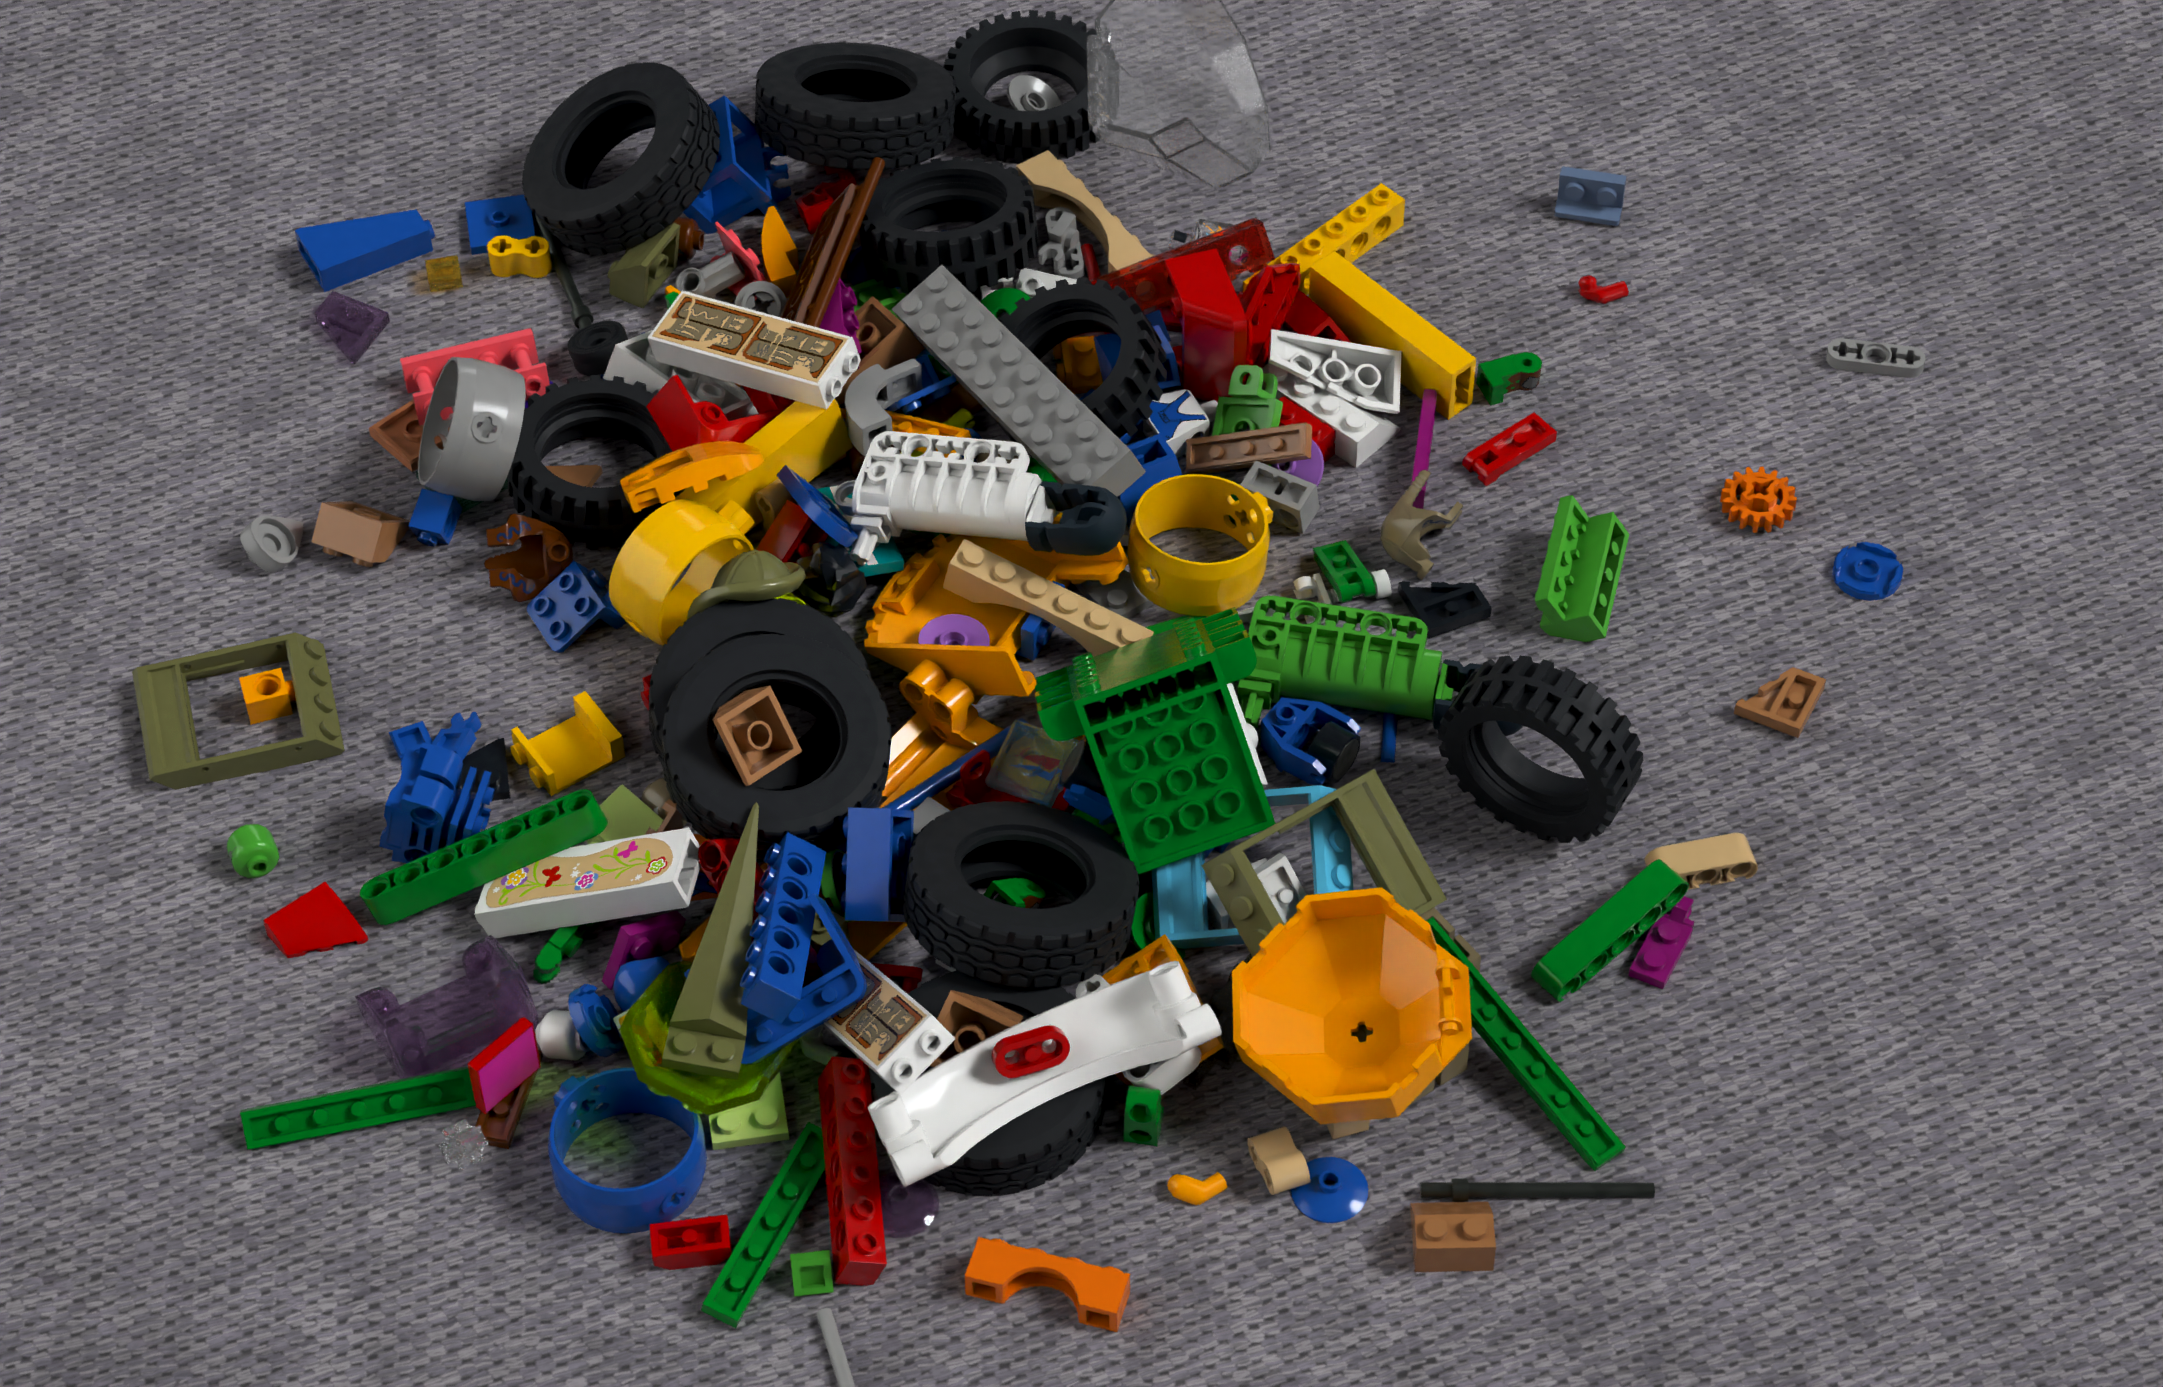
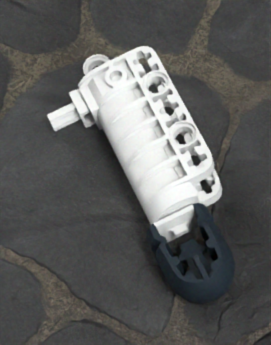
M885 431L878 434L871 442L857 479L843 482L834 492V500L841 512L848 516H854L850 525L859 537L854 542L850 558L852 561H857L858 565L865 566L866 562H869L876 542L888 544L891 536L900 537L902 529L1028 541L1034 551L1052 552L1055 550L1057 553L1101 555L1117 546L1124 535L1127 518L1122 502L1106 488L1069 483L1061 485L1058 482L1042 481L1038 474L1026 472L1030 462L1026 449L1022 444L1010 441ZM916 448H927L925 453L921 456H911L912 452ZM979 453H990L985 461L974 462V458ZM853 493L852 502L844 503L846 496ZM1063 511L1060 524H1053L1056 512Z

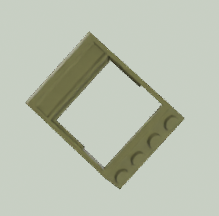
M295 632L141 666L132 671L149 779L176 790L341 755L345 751L324 644L316 639H311ZM289 660L303 737L200 760L187 681Z
M1374 769L1201 865L1252 957L1260 950L1259 943L1279 923L1285 924L1243 850L1277 831L1279 834L1285 832L1329 806H1332L1377 888H1384L1394 896L1398 904L1407 911L1413 910L1419 916L1447 900Z

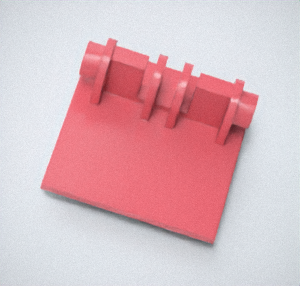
M715 222L725 253L721 256H714L710 263L732 251L737 256L746 273L745 278L728 288L737 296L740 290L747 284L755 281H766L764 275L757 267L760 261L751 248L745 250L741 246L740 239L732 229L726 231L718 222Z

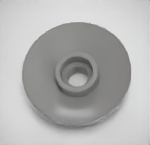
M1019 75L1013 78L1008 85L1007 95L1014 110L1040 111L1062 105L1056 92L1048 84L1036 77Z

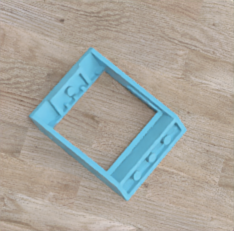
M1316 785L1268 789L1264 791L1269 806L1272 807L1307 803L1310 805L1336 789ZM1329 806L1309 818L1314 894L1354 890L1350 838L1332 806ZM1204 851L1152 869L1155 940L1165 934L1174 947L1181 949L1245 944L1236 928L1209 930L1206 873L1201 866L1205 863Z

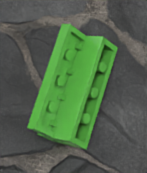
M1573 495L1560 498L1557 513L1554 516L1551 537L1548 541L1545 562L1541 569L1542 574L1538 590L1535 593V602L1538 609L1543 611L1540 628L1548 635L1589 642L1606 637L1629 533L1614 512L1588 517Z

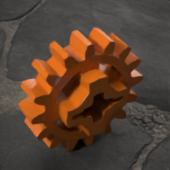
M1746 467L1744 475L1735 471L1733 479L1725 480L1720 502H1722L1721 511L1722 513H1729L1728 521L1730 523L1737 520L1740 521L1739 529H1744L1749 525L1752 526L1753 533H1757L1759 527H1764L1767 533L1771 532L1772 525L1783 528L1785 520L1791 521L1797 497L1794 496L1795 487L1788 486L1789 479L1787 477L1778 479V471L1776 470L1767 474L1764 467H1760L1758 472H1753L1750 467ZM1738 494L1740 495V500H1737L1736 496ZM1778 499H1779L1780 502H1781L1780 505L1777 504V500H1778Z

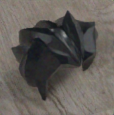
M819 542L811 545L812 548L797 560V563L804 569L806 574L804 581L797 589L804 595L803 600L821 611H842L843 613L851 611L866 590L867 585L864 572L857 568L845 546L840 543L836 547L828 542Z

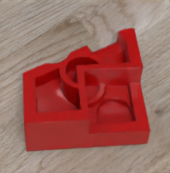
M849 170L838 172L840 179H842L839 182H822L813 191L795 200L799 214L810 234L815 233L822 214L850 183L857 186L855 178Z
M326 882L318 885L263 920L267 936L287 958L303 956L315 950L321 952L334 950V945L355 941L359 945L368 941V936L358 921Z

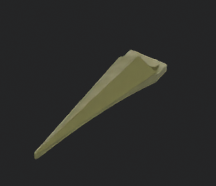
M757 802L753 805L670 1020L661 1067L738 1081L747 1031L748 1007L741 1004L744 988L740 986V982L748 968L749 962L745 961V956L752 942L750 931L753 924L759 805Z

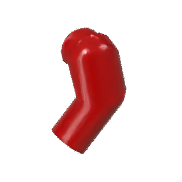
M1588 275L1581 277L1578 282L1580 286L1578 291L1583 298L1601 304L1627 297L1629 294L1627 284L1624 281L1603 287L1596 285L1597 280L1594 276Z

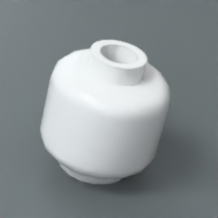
M552 1010L544 1016L536 1027V1042L539 1044L542 1053L548 1058L576 1061L582 1058L586 1052L590 1051V1048L577 1032L570 1016V1011Z

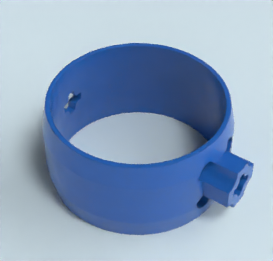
M642 1068L611 1069L588 1078L584 1075L575 1078L573 1075L561 1083L559 1091L553 1096L554 1105L557 1108L550 1126L548 1153L554 1183L572 1213L595 1228L613 1233L650 1230L649 1224L670 1222L683 1213L693 1202L700 1190L707 1162L703 1124L698 1110L687 1092L669 1077ZM603 1103L598 1109L595 1110V1108L599 1104ZM646 1113L660 1116L681 1127L692 1139L686 1155L674 1169L651 1183L632 1188H606L591 1184L576 1176L563 1163L570 1146L582 1132L603 1119L619 1114Z

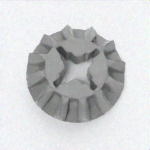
M767 281L751 282L738 293L735 305L753 310L756 308L754 298L756 296L763 304L771 303L767 308V314L781 317L787 302L782 290L775 284Z

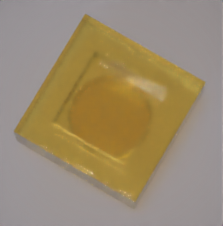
M458 255L425 260L430 292L463 287Z

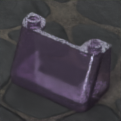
M492 935L474 942L464 952L462 961L466 973L465 976L404 1004L399 1005L392 991L383 987L373 988L355 996L363 1018L399 1079L468 1066V1062L520 1018L525 1017L533 1023L534 1031L536 1030L539 1023L538 1014L523 970Z

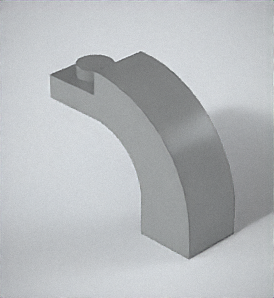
M914 358L886 370L877 363L860 373L849 385L845 395L847 431L850 441L863 456H866L871 442L878 434L885 431H893L892 417L885 409L895 402L923 389L921 364Z

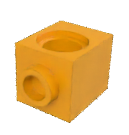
M281 668L239 678L251 725L293 714L290 702L296 701L292 680H284Z

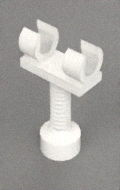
M1382 569L1371 572L1370 575L1373 578L1376 589V599L1391 596V584L1386 570ZM1320 573L1313 574V577L1303 576L1293 582L1296 588L1293 591L1299 600L1317 596L1318 603L1332 605V602H1339L1334 589L1326 590ZM1304 615L1307 624L1315 621L1313 616ZM1321 618V624L1325 623L1326 618Z

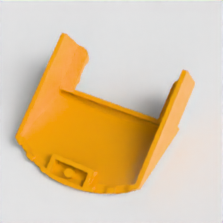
M1054 517L1053 524H1060L1061 517ZM939 534L932 539L934 544L932 549L923 556L916 552L904 564V570L897 571L881 591L872 607L875 616L873 620L867 621L865 626L868 638L864 639V646L868 654L908 673L924 659L935 662L944 671L947 680L950 681L956 678L969 686L974 694L975 700L972 703L974 705L979 702L983 695L1029 696L1035 689L1036 679L1032 672L1021 671L1014 656L1021 647V627L1031 613L1006 605L973 603L942 588L948 565L964 539L1051 582L1053 580L1064 584L1065 587L1070 581L1073 584H1080L1086 580H1099V583L1102 585L1110 584L1117 580L1119 573L1129 563L1120 541L1116 547L1107 553L1084 556L1057 553L1055 550L1052 552L1034 551L1028 541L951 534L945 538L942 534ZM947 614H962L978 620L985 626L989 633L990 645L918 644V637L921 629L930 620Z

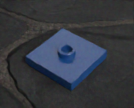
M524 194L465 202L472 255L488 253V242L497 236L505 235L513 239H526L535 236L532 210L528 206Z

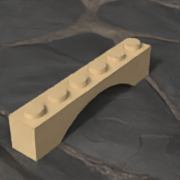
M1047 150L1016 165L1019 176L1024 175L1028 179L1029 185L1032 186L1035 206L1049 209L1056 207L1067 208L1076 215L1077 221L1093 232L1107 255L1108 282L1114 288L1119 286L1125 290L1129 298H1134L1159 285L1161 265L1158 258L1154 254H1150L1141 245L1139 239L1135 235H1131L1123 227L1117 216H1112L1108 212L1102 201L1098 197H1094L1086 189L1082 180L1075 178L1067 170L1062 160H1058Z
M966 539L963 540L948 565L942 588L973 603L1006 605L1043 618L1074 638L1089 653L1091 652L1093 657L1151 637L1154 634L1153 631Z

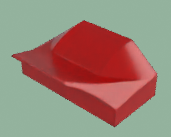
M727 1214L649 1224L654 1266L668 1270L711 1266L721 1263L732 1254Z

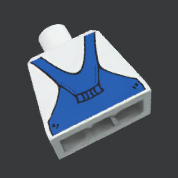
M1186 389L1162 394L1159 401L1153 400L1149 407L1153 413L1148 420L1141 418L1143 420V433L1147 438L1161 433L1178 458L1186 454L1187 439L1209 436L1210 422L1215 421L1218 403L1216 400H1211L1199 405L1191 391Z

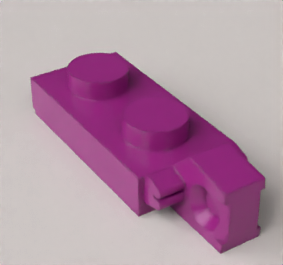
M1684 896L1673 907L1672 912L1668 911L1653 924L1629 969L1628 976L1664 989L1692 936L1695 921L1688 918L1692 912L1693 899Z

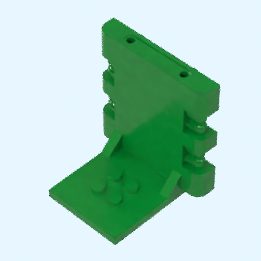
M1235 607L1194 621L1193 617L1178 620L1173 623L1174 628L1094 657L1091 652L1079 655L1071 659L1072 665L1035 677L1037 711L1045 733L1055 741H1067L1085 734L1129 859L1133 861L1138 874L1263 831L1276 824L1227 686L1228 683L1249 676L1257 664V657L1247 630H1245Z

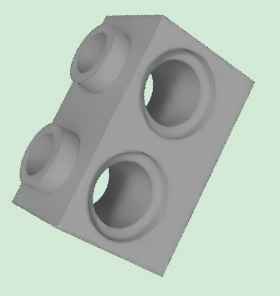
M1257 460L1240 484L1252 494L1258 491L1267 498L1268 506L1273 511V522L1304 534L1320 509L1316 484Z

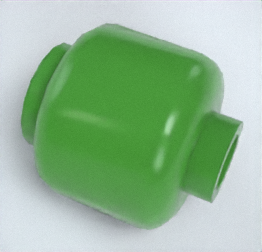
M247 824L236 829L228 838L226 846L234 870L240 876L259 878L271 872L278 864V848L272 833L266 827L259 824Z

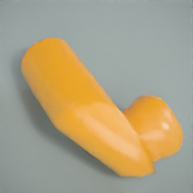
M1219 1172L1203 1181L1187 1175L1175 1174L1169 1178L1167 1183L1168 1191L1173 1197L1192 1205H1201L1228 1187L1226 1180Z

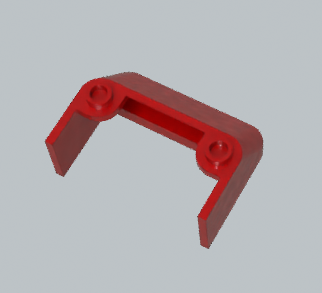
M1217 248L1165 259L1164 265L1174 286V298H1170L1172 315L1174 318H1179L1182 324V345L1172 347L1181 386L1178 388L1191 391L1197 399L1207 402L1216 400L1218 403L1219 397H1232L1228 395L1232 373L1237 365H1246L1247 322L1243 307ZM1246 375L1243 377V385H1246Z
M674 375L646 407L674 452L682 448L707 442L732 441L744 443L792 405L795 400L743 386L759 414L728 421L721 408L709 401L694 403L679 376Z

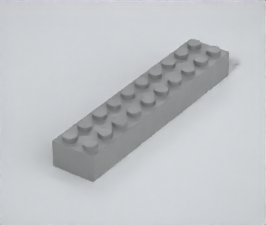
M943 265L938 267L892 308L898 319L906 325L921 345L951 375H954L956 380L1061 485L1069 483L1098 486L1108 489L1118 497L1146 472L1133 452Z

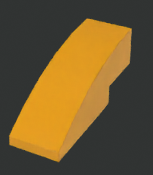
M771 206L767 209L761 235L764 275L767 282L778 286L785 297L788 298L797 277L795 270H799L798 252L775 206Z

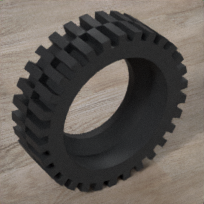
M1029 10V17H1021L1020 11L1011 12V19L1007 20L1003 14L994 16V24H990L987 19L979 22V31L974 27H970L966 30V38L959 36L955 41V48L950 47L948 59L945 58L944 68L951 74L956 84L953 127L954 130L956 129L957 137L961 141L967 138V146L973 150L981 146V154L989 157L992 152H996V159L998 161L1005 162L1008 156H1013L1014 164H1020L1024 158H1033L1049 150L1058 160V154L1064 153L1066 158L1075 156V147H1078L1082 152L1089 148V139L1097 143L1101 139V131L1106 133L1110 128V121L1114 120L1117 90L1116 61H1114L1112 49L1108 50V43L1104 38L1099 40V33L1095 29L1087 32V24L1080 20L1075 25H1072V17L1063 15L1061 20H1056L1055 12L1049 11L1046 12L1045 17H1038V10ZM1027 71L1055 75L1066 81L1077 95L1062 105L1040 111L1012 110L998 106L985 98L987 91L1000 79Z

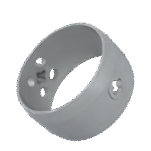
M452 357L447 361L435 385L421 437L418 477L423 486L439 493L471 501H493L497 497L508 476L520 437L526 397L523 375L505 366L474 358ZM445 407H451L453 413L446 420H443L440 416L441 410ZM439 436L441 438L443 449L436 446L434 437Z

